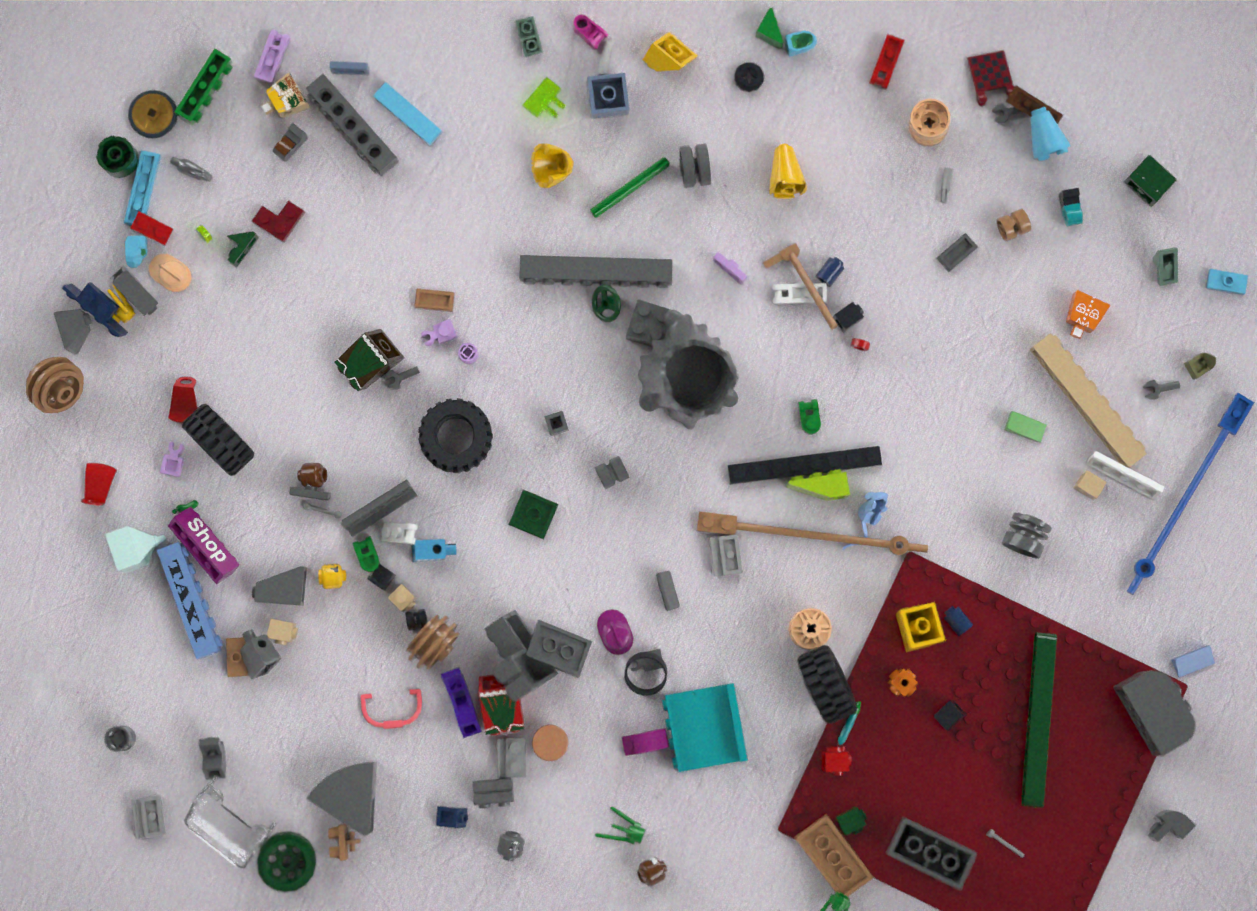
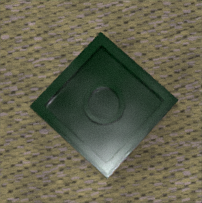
M523 489L508 525L544 540L559 504Z

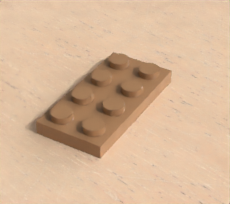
M827 814L795 836L796 841L835 892L850 896L873 879V875Z

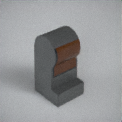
M294 123L288 127L289 130L273 148V153L285 162L308 139L307 134Z

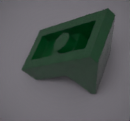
M253 231L227 235L232 242L238 245L228 254V261L236 268L259 239L258 235Z

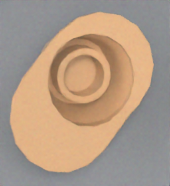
M159 254L149 264L150 276L172 292L185 290L191 282L189 268L169 254Z

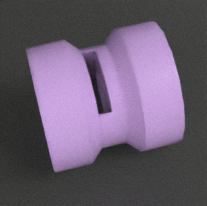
M464 343L459 347L458 354L463 363L473 364L477 361L478 351L473 344Z

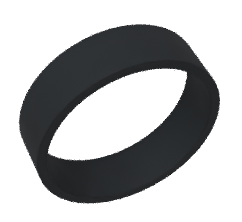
M640 652L633 655L625 667L624 679L626 685L638 695L650 696L658 693L663 689L667 681L668 670L666 663L660 656L651 652ZM638 659H652L661 665L665 677L657 687L642 689L630 681L627 674L628 667Z

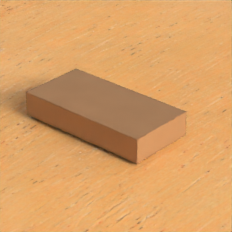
M416 289L415 308L453 312L455 293Z

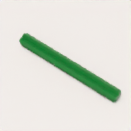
M663 157L591 208V214L595 218L602 215L669 167L670 162L668 159Z

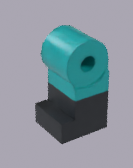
M1079 188L1062 190L1058 194L1066 226L1083 223Z

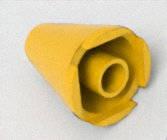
M788 144L778 145L774 150L769 194L773 193L774 197L778 199L794 198V194L800 193V195L804 194L807 191V184L793 147Z

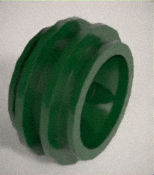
M292 831L278 832L267 838L260 847L257 857L258 874L263 883L272 890L284 893L297 891L305 886L314 875L317 862L315 849L311 842L300 833ZM285 845L286 849L279 850L278 846ZM297 847L301 851L299 853H295V851H293V848ZM270 855H274L276 857V860L274 862H270L268 860V857ZM284 856H290L292 858L290 859L289 864H285L282 862L284 860ZM300 860L305 862L304 867L298 866ZM275 869L280 870L281 874L279 876L273 874ZM294 872L295 877L289 878L288 873Z

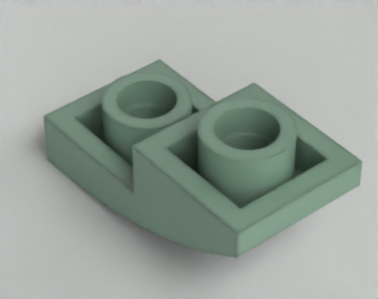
M534 16L515 20L524 57L543 53Z

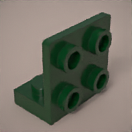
M1148 155L1125 179L1124 183L1152 207L1177 179L1151 155Z

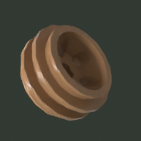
M51 357L44 359L35 365L26 379V396L43 413L66 411L80 398L83 392L84 376L81 369L68 358Z
M438 614L434 616L407 647L406 652L411 653L408 660L410 662L415 658L420 660L416 666L418 669L425 665L426 669L429 670L438 660L442 662L454 649L451 645L460 633L454 631L458 626L456 623H453L450 627L446 625L449 619L448 616H444L442 619H439L440 616Z

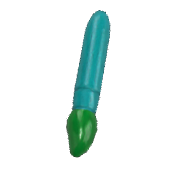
M860 701L856 702L857 711L849 716L838 739L839 745L846 741L856 717L860 713Z

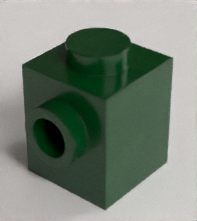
M856 806L835 816L843 835L850 833L853 835L858 834L867 825L864 821L867 817L863 809L859 810Z

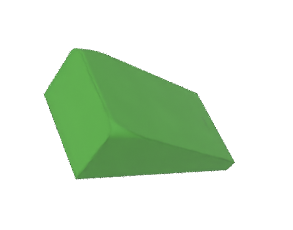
M1011 411L1004 430L1041 443L1047 424Z

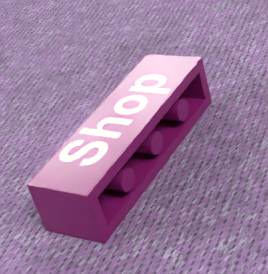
M192 507L174 516L168 524L170 530L216 585L232 575L240 564L236 558L230 554L224 544L219 541L211 528L204 523Z

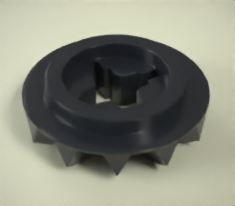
M746 62L738 66L734 74V80L741 91H757L763 84L764 72L759 65L753 62ZM748 70H750L751 76L754 77V79H751L750 84H748L747 79L743 78L747 76Z

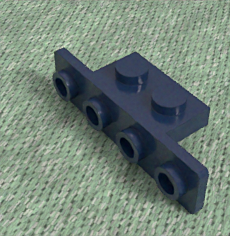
M92 282L87 283L82 291L74 284H67L62 287L70 299L77 301L84 311L92 314L96 322L108 328L110 334L115 337L127 335L128 331L112 318L119 306Z

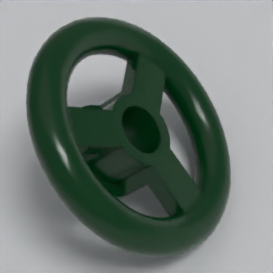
M609 285L597 287L592 295L593 311L603 322H613L621 311L620 297L617 291ZM601 292L602 301L600 307L598 308L597 298L599 293ZM607 309L614 311L610 317H606L602 313Z

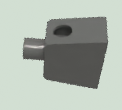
M253 629L244 632L242 635L246 644L241 648L240 653L252 680L268 674L281 660V657L267 635L264 634L256 637Z

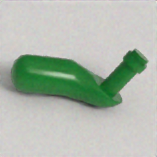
M193 500L188 504L178 505L176 509L172 510V513H181L189 507L194 509L198 507L199 503L197 500Z

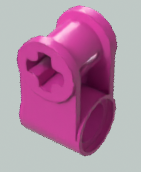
M580 14L575 17L573 22L574 32L592 49L597 50L598 44L608 37L607 32L586 15ZM584 22L587 26L581 29L577 24Z

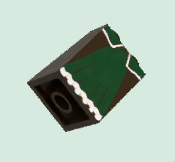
M378 329L365 332L334 363L338 366L339 372L347 377L351 387L361 391L367 389L405 357L383 330Z

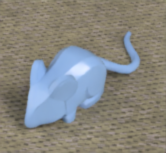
M868 492L865 495L867 501L858 510L865 538L868 537L866 523L875 526L882 517L880 513L888 509L885 506L888 498L887 493ZM847 544V545L844 546L842 549L844 550V549H846L847 547L854 546V545H859V544Z

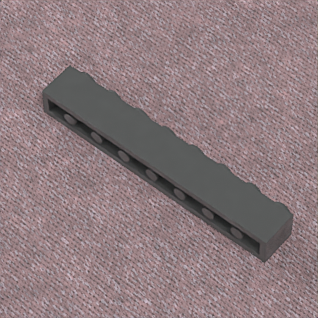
M520 255L519 278L520 281H524V284L543 282L542 284L553 285L554 282H562V285L568 286L573 285V283H581L582 286H592V283H600V286L619 284L620 287H630V284H638V287L647 288L649 285H657V288H668V285H672L673 259Z

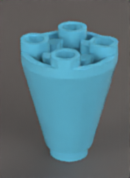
M1046 107L1032 111L1031 133L1034 159L1038 158L1040 162L1049 159V155L1055 152L1057 155L1068 152V148L1071 147L1070 142L1051 113L1046 110Z

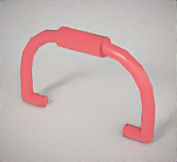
M410 690V694H417V710L407 720L383 721V723L372 720L367 713L365 700L372 698V693L360 696L363 717L369 724L384 729L401 728L404 725L411 724L418 718L421 712V690Z

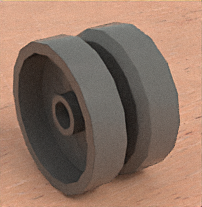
M696 144L695 157H693L692 149L689 145L679 146V167L684 188L695 186V175H697L701 186L711 185L707 144Z

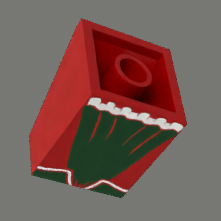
M494 674L479 676V698L485 735L495 736L503 732L516 733L524 730L521 699L516 702L510 699L506 694L505 684L499 682Z

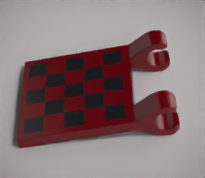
M1004 50L968 57L967 61L976 91L978 106L986 105V91L1005 87L1008 98L1014 85Z

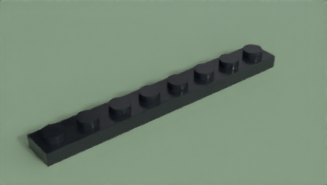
M880 446L728 465L730 485L814 473H826L838 469L842 471L881 466L882 459Z

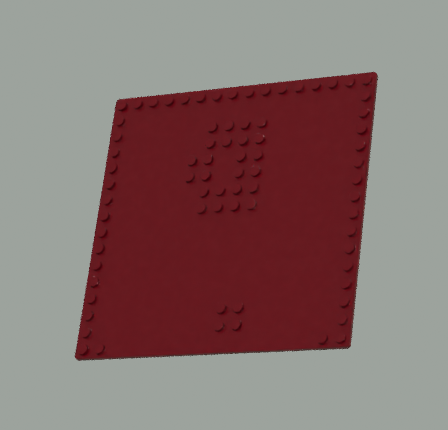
M908 552L847 680L855 702H861L860 713L857 715L851 731L842 745L838 744V739L849 716L835 723L826 724L778 826V831L795 839V836L827 814L843 835L835 816L856 806L859 810L863 809L867 817L864 820L867 825L863 827L864 830L855 835L850 833L843 835V837L873 875V878L940 911H1087L1157 757L1151 754L1113 686L1138 672L1159 670L922 556ZM935 603L945 641L906 652L896 614L900 610ZM951 606L955 608L959 606L973 623V626L960 636H957L944 620L946 616L944 612ZM1036 632L1056 634L1057 636L1043 808L1027 807L1021 804L1033 644ZM896 669H909L916 676L915 680L918 683L915 687L917 689L909 697L907 695L905 697L900 695L897 697L889 689L891 687L887 683L890 680L889 676ZM1169 676L1181 688L1182 693L1180 694L1183 698L1188 688L1187 684ZM906 679L901 681L903 687L907 685ZM950 700H954L967 715L951 730L946 731L934 718V715ZM845 746V750L852 757V766H849L848 772H844V775H832V772L822 771L821 751H826V747ZM902 816L977 853L961 890L886 853ZM990 829L995 831L994 834L1022 852L1024 856L1020 857L995 838L987 836Z

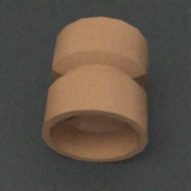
M1023 209L1012 212L1011 216L1005 215L996 220L1000 235L1006 242L1016 238L1017 234L1023 235L1032 230L1030 220Z

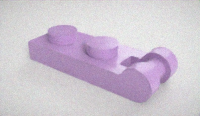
M271 30L254 75L255 79L273 85L286 47L290 42V35L278 34V31ZM278 41L280 42V45H274V42Z

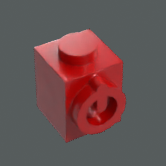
M845 746L826 747V751H821L822 771L832 772V775H844V772L849 771V766H852V757L845 750Z

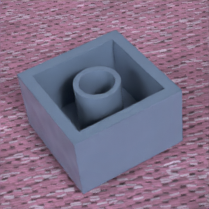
M625 73L587 77L586 84L591 119L629 114Z

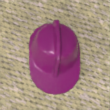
M613 609L606 610L599 616L597 629L607 651L615 655L628 652L633 645L634 639L625 616L618 610Z

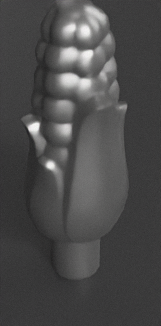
M175 157L171 158L170 164L177 166L179 172L203 181L210 182L212 180V175L192 161L187 159L179 160Z

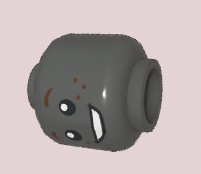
M506 831V833L500 835L497 852L503 856V860L514 861V858L522 856L525 841L520 833Z

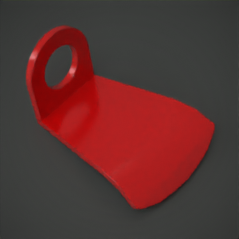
M180 377L175 381L168 415L170 420L183 423L198 408L194 391L196 385L195 378ZM189 380L191 383L183 384L181 381Z
M87 463L85 471V497L81 499V502L95 506L105 504L117 469L105 464Z

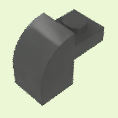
M219 737L199 739V748L203 755L202 771L206 780L226 778V755L223 741H220Z
M1164 810L1155 815L1161 822H1156L1150 828L1151 832L1148 836L1153 841L1159 842L1170 830L1177 838L1184 839L1196 824L1181 812Z

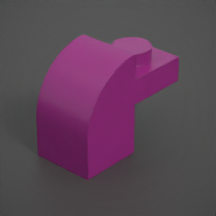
M666 728L622 736L625 756L669 747Z

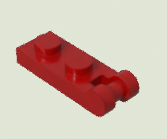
M887 34L869 84H877L887 90L905 40ZM879 72L886 74L885 79L878 77Z

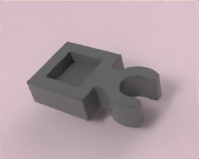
M661 649L647 651L657 654L662 658ZM643 658L636 660L638 665L636 668H631V671H638L642 666H644L645 672L661 669L662 667L652 659Z

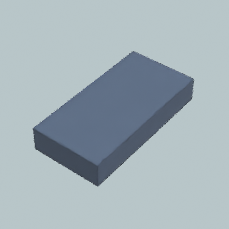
M330 61V70L333 74L370 75L368 63Z

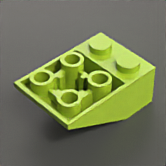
M841 469L829 471L830 473L822 476V473L810 474L809 478L803 479V476L792 477L786 484V488L825 501L844 499L850 495L847 473H841Z

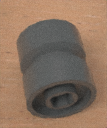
M619 456L609 460L608 465L603 463L595 467L605 490L615 485L616 480L622 482L630 478Z
M128 726L112 727L106 732L104 737L106 747L114 752L127 751L132 748L136 741L134 731Z

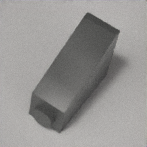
M124 265L110 277L113 285L143 316L146 314L151 315L158 308L156 306L158 304L157 300Z
M300 566L256 582V586H253L252 598H255L254 602L304 606L307 567Z

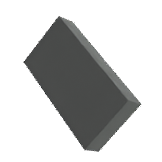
M965 233L941 253L937 260L950 272L976 250L978 246Z

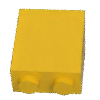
M935 603L900 610L896 614L906 652L945 641Z

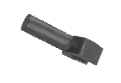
M1003 103L996 105L992 110V113L998 111L1003 113V116H999L994 120L1001 124L1007 122L1009 115L1021 113L1015 107H1005Z
M417 366L402 373H395L393 370H390L386 373L384 379L395 378V383L388 385V388L397 390L401 388L402 380L419 374L420 371Z
M1150 380L1143 388L1152 387L1154 392L1147 394L1145 398L1157 399L1160 392L1179 389L1180 383L1175 381L1159 385L1155 380Z

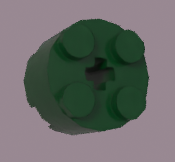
M109 136L99 143L96 159L98 164L109 175L115 178H122L131 175L136 170L139 155L136 148L126 138Z

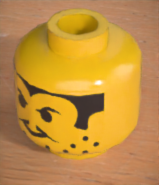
M338 563L322 565L321 569H318L319 585H322L324 589L341 588L343 581H346V570H342L341 565Z

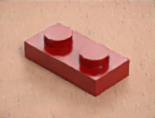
M138 211L130 229L164 246L173 231V228Z

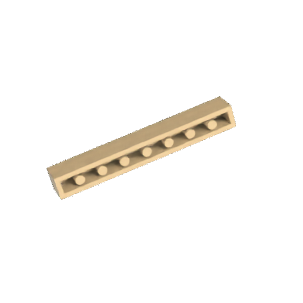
M1050 333L1029 350L1116 460L1128 468L1147 454L1144 451L1145 446L1139 440L1136 441L1132 436L1133 431L1130 427L1125 426L1121 422L1119 413L1109 407L1107 398L1103 395L1101 396L1097 391L1095 383L1086 378L1084 369L1074 363L1072 354L1068 350L1065 351L1063 349L1060 339Z

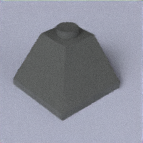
M81 309L54 312L64 349L74 355L78 354L91 331L89 326L91 318L89 314Z

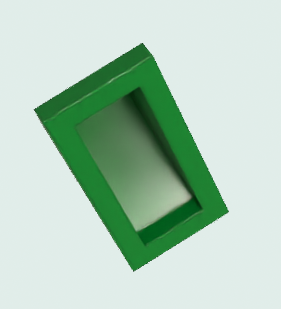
M771 7L759 25L755 37L780 49L783 47L784 42L773 7Z

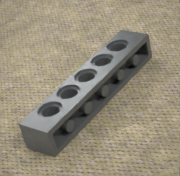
M324 74L306 87L309 93L307 97L313 104L316 102L321 107L319 109L325 118L329 116L333 120L331 123L338 132L341 130L345 134L343 138L350 146L352 144L355 145L357 148L356 153L362 160L366 158L370 162L368 166L375 174L378 172L382 176L399 162L395 154ZM325 95H330L331 99L329 101H322ZM337 109H343V113L341 115H334V112ZM349 123L356 124L353 129H346ZM361 137H367L366 143H359ZM373 151H380V155L378 157H371V153Z

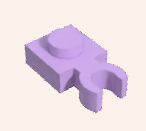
M450 319L433 325L434 331L432 332L424 331L421 333L422 337L427 335L431 337L430 341L425 342L426 346H431L437 339L439 344L458 338Z
M170 442L168 446L170 455L164 454L160 473L180 477L184 458L179 456L183 453L185 447L183 444H180L179 449L175 451L174 443Z

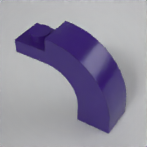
M460 668L441 673L463 738L481 733L482 730L477 712Z

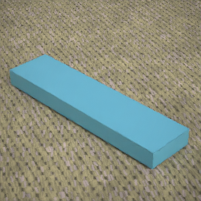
M385 82L373 95L377 101L429 146L442 133L440 128L388 83Z
M141 150L124 224L132 225L138 211L147 215L160 162V154Z

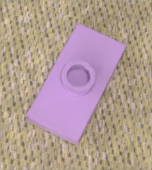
M717 252L713 262L739 284H743L747 279V275L738 269L739 265L732 259L728 260Z

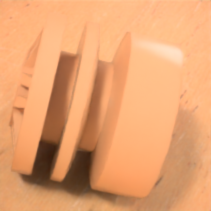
M925 99L918 102L914 106L909 120V132L912 139L923 146L939 144L945 138L950 124L948 107L937 99ZM926 123H929L932 127L928 128V125H926Z
M814 608L803 609L796 613L790 620L788 627L789 636L793 643L800 648L808 650L824 645L830 638L832 630L831 622L827 615ZM807 624H813L815 626L813 628V630L815 631L814 633H807Z

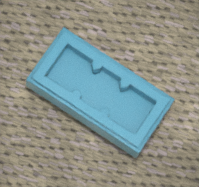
M1210 269L1206 289L1244 295L1246 294L1248 275Z

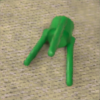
M612 806V811L633 825H630L628 829L616 824L611 825L612 828L625 832L627 837L596 833L595 836L629 842L631 844L635 842L640 844L645 829L641 828L640 823L635 822Z
M836 892L835 895L831 894L820 911H825L830 904L834 911H848L851 904L849 902L850 898L840 892Z

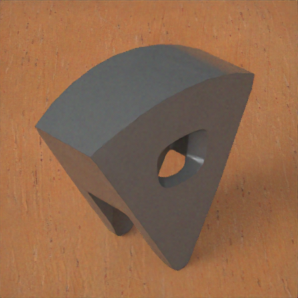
M377 762L358 763L335 771L318 783L306 799L361 835L366 836L372 833L374 829Z

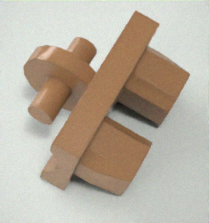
M339 824L328 829L329 839H339V846L329 847V857L340 858V861H346L348 859V844L350 852L355 851V844L361 843V839H355V831L349 832V839H347L346 824Z

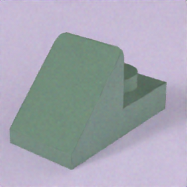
M1178 248L1158 250L1152 258L1153 262L1157 265L1158 285L1178 283Z

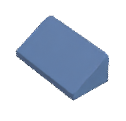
M1210 645L1171 659L1178 678L1215 664Z

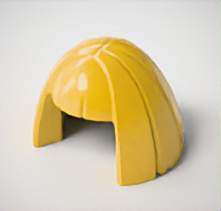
M540 143L534 147V152H532L531 156L533 161L531 162L532 173H534V180L541 188L553 187L561 183L572 173L574 161L567 151L546 143Z

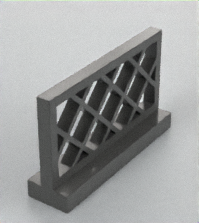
M406 479L343 519L340 524L354 537L418 495Z

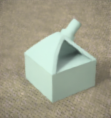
M128 526L105 534L117 571L124 573L149 565L155 547L166 542L164 535L152 536Z

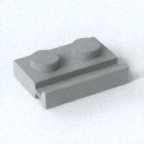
M738 535L710 538L714 576L743 573Z
M497 738L498 778L526 777V738Z
M161 795L132 799L136 839L165 835Z

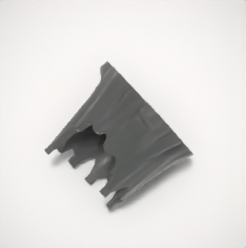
M668 310L663 316V322L666 327L665 338L663 340H652V352L640 357L641 367L638 371V378L642 383L643 389L639 398V405L647 412L665 407L671 419L682 422L687 429L692 430L699 419L706 418L709 415L720 414L724 406L733 407L736 405L738 394L735 392L734 387L739 377L730 353L722 349L718 337L711 338L708 336L706 324L697 325L689 314L682 315L677 310Z

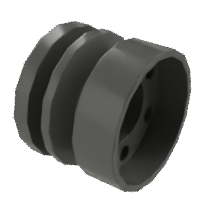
M1014 513L1012 519L1016 522L1011 521L1009 526L1016 530V532L1007 531L1001 544L1022 555L1039 559L1044 545L1037 540H1047L1048 536L1045 533H1050L1052 527L1037 517Z

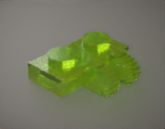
M546 77L524 102L523 107L536 118L544 110L556 118L558 116L557 112L548 105L553 102L557 107L565 108V104L556 97L561 88Z

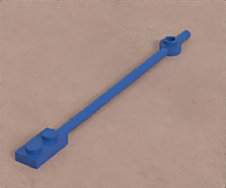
M1235 394L1217 426L1222 428V431L1146 559H1140L1135 563L1134 572L1136 576L1127 589V592L1131 595H1134L1143 578H1148L1154 574L1155 565L1153 561L1228 434L1236 435L1255 402L1242 394ZM1142 565L1146 566L1145 572L1141 571Z

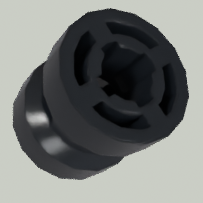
M420 609L415 613L412 611L405 612L408 631L415 630L417 627L423 628L428 623L425 609Z

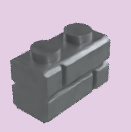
M513 778L473 781L474 805H479V809L491 808V804L498 803L499 807L510 806V802H514Z

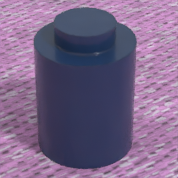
M829 257L815 276L820 282L826 283V286L831 287L844 270L842 266L844 263L837 257Z
M951 606L944 612L946 615L944 620L957 636L962 635L973 626V623L959 606L956 608Z

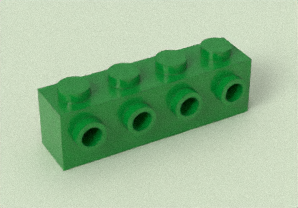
M214 48L174 111L177 117L192 126L195 122L198 123L203 116L202 110L205 106L208 107L213 100L212 94L214 91H219L223 84L221 80L224 75L228 76L233 68L230 57Z

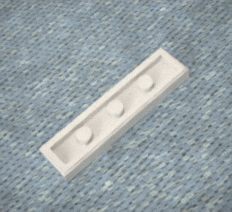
M1097 451L1089 457L1086 463L1088 466L1153 500L1164 489V486Z

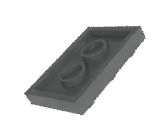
M538 620L524 657L579 678L592 641Z

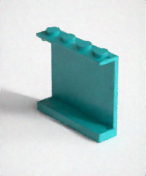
M734 683L665 695L662 705L663 710L668 712L669 718L665 719L667 731L671 730L672 738L668 739L670 750L674 749L675 757L672 758L674 769H678V773L739 761H748Z

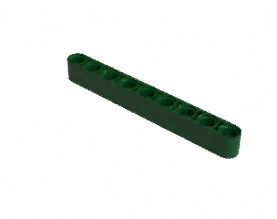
M1036 632L1034 636L1021 804L1027 807L1043 808L1057 643L1056 634Z

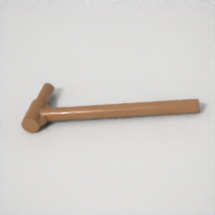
M796 243L763 262L767 269L782 260L791 261L831 330L838 326L797 258L800 249Z

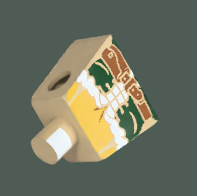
M290 72L266 90L270 100L261 105L266 115L277 110L281 118L310 108Z

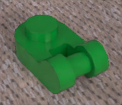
M817 399L806 403L804 401L798 402L802 430L809 435L816 434L821 427ZM812 409L813 415L806 416L805 410Z
M366 537L361 542H353V547L362 569L367 572H374L379 567L380 559L372 537ZM368 547L370 552L363 554L362 549Z

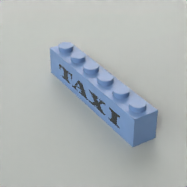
M181 542L158 549V556L196 659H202L222 651L220 647L223 646L222 640L219 635L216 636L214 630L216 628L213 617H209L207 611L210 609L208 602L201 595L203 591L201 583L196 581L194 576L196 569L187 557L190 555L189 551Z

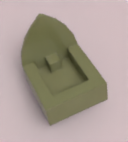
M1200 353L1185 362L1184 365L1192 379L1195 380L1214 368L1216 357L1210 353Z

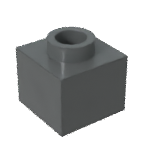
M563 411L544 416L550 436L569 431ZM555 421L560 422V427L555 428L553 423Z

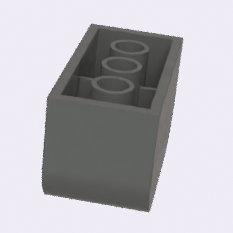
M1141 671L1113 686L1152 755L1164 756L1193 737L1196 724L1190 712L1192 708L1187 700H1183L1179 685L1176 682L1174 683L1167 674L1160 671Z
M903 816L886 850L888 855L960 890L977 855L975 851Z

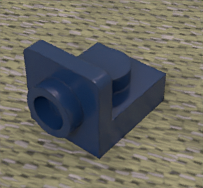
M437 806L436 826L449 828L466 827L468 821L467 808Z

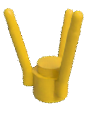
M113 285L122 302L111 289L107 290L119 306L116 311L117 315L114 314L112 318L118 323L122 321L125 324L136 313L124 295Z

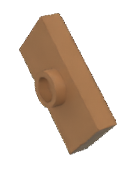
M244 637L226 638L228 677L248 676L247 668L240 653L241 648L246 644Z

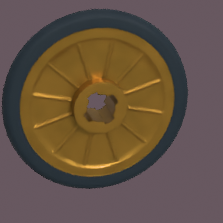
M145 91L136 96L129 107L128 118L130 125L135 132L143 137H162L169 133L176 124L177 116L174 112L177 108L176 104L168 94L162 91ZM152 111L156 112L154 117L149 116Z

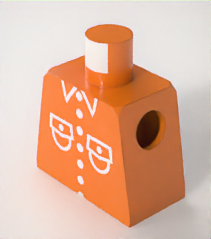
M1079 290L1075 291L1072 295L1066 322L1073 326L1070 335L1081 339L1084 331L1088 333L1093 332L1109 309L1110 304Z

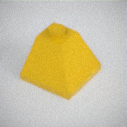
M668 32L652 43L642 60L647 63L649 68L654 69L656 72L682 69L696 59L698 55L671 32Z

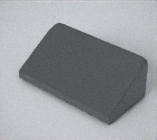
M671 572L657 573L656 578L665 610L670 611L679 608L680 604Z

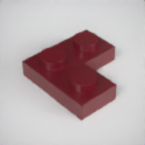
M288 200L278 216L264 206H261L252 222L284 243L305 211Z

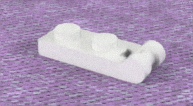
M813 283L824 303H827L826 283ZM804 284L773 285V291L775 292V298H773L774 305L815 304ZM782 291H788V297H782Z
M384 522L381 531V542L415 544L416 538H414V534L417 531L418 525Z

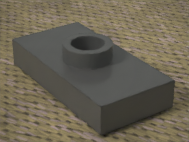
M306 486L305 489L290 487L289 494L293 496L327 501L331 497V493L317 491V487Z

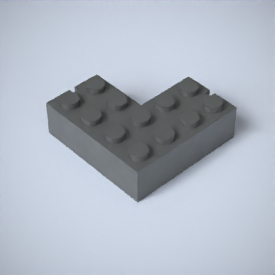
M516 610L503 615L485 628L488 639L495 644L500 657L505 659L493 668L494 675L499 682L505 684L506 694L514 702L558 675L556 669L524 657L532 634Z

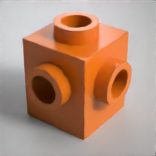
M896 669L889 676L890 680L887 682L891 686L889 689L897 697L899 695L902 697L907 695L909 697L917 689L915 687L918 683L915 680L916 676L909 669ZM903 679L907 680V685L905 687L901 685V681Z

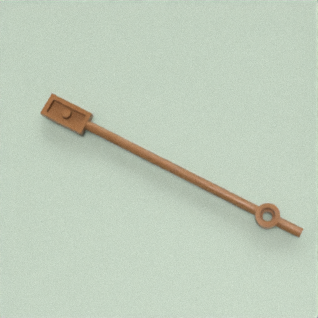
M700 511L698 517L697 531L735 535L736 530L883 547L889 548L895 555H902L907 550L928 552V545L908 543V540L903 536H895L891 540H881L737 522V516ZM897 542H901L903 544V547L901 549H898L896 547Z

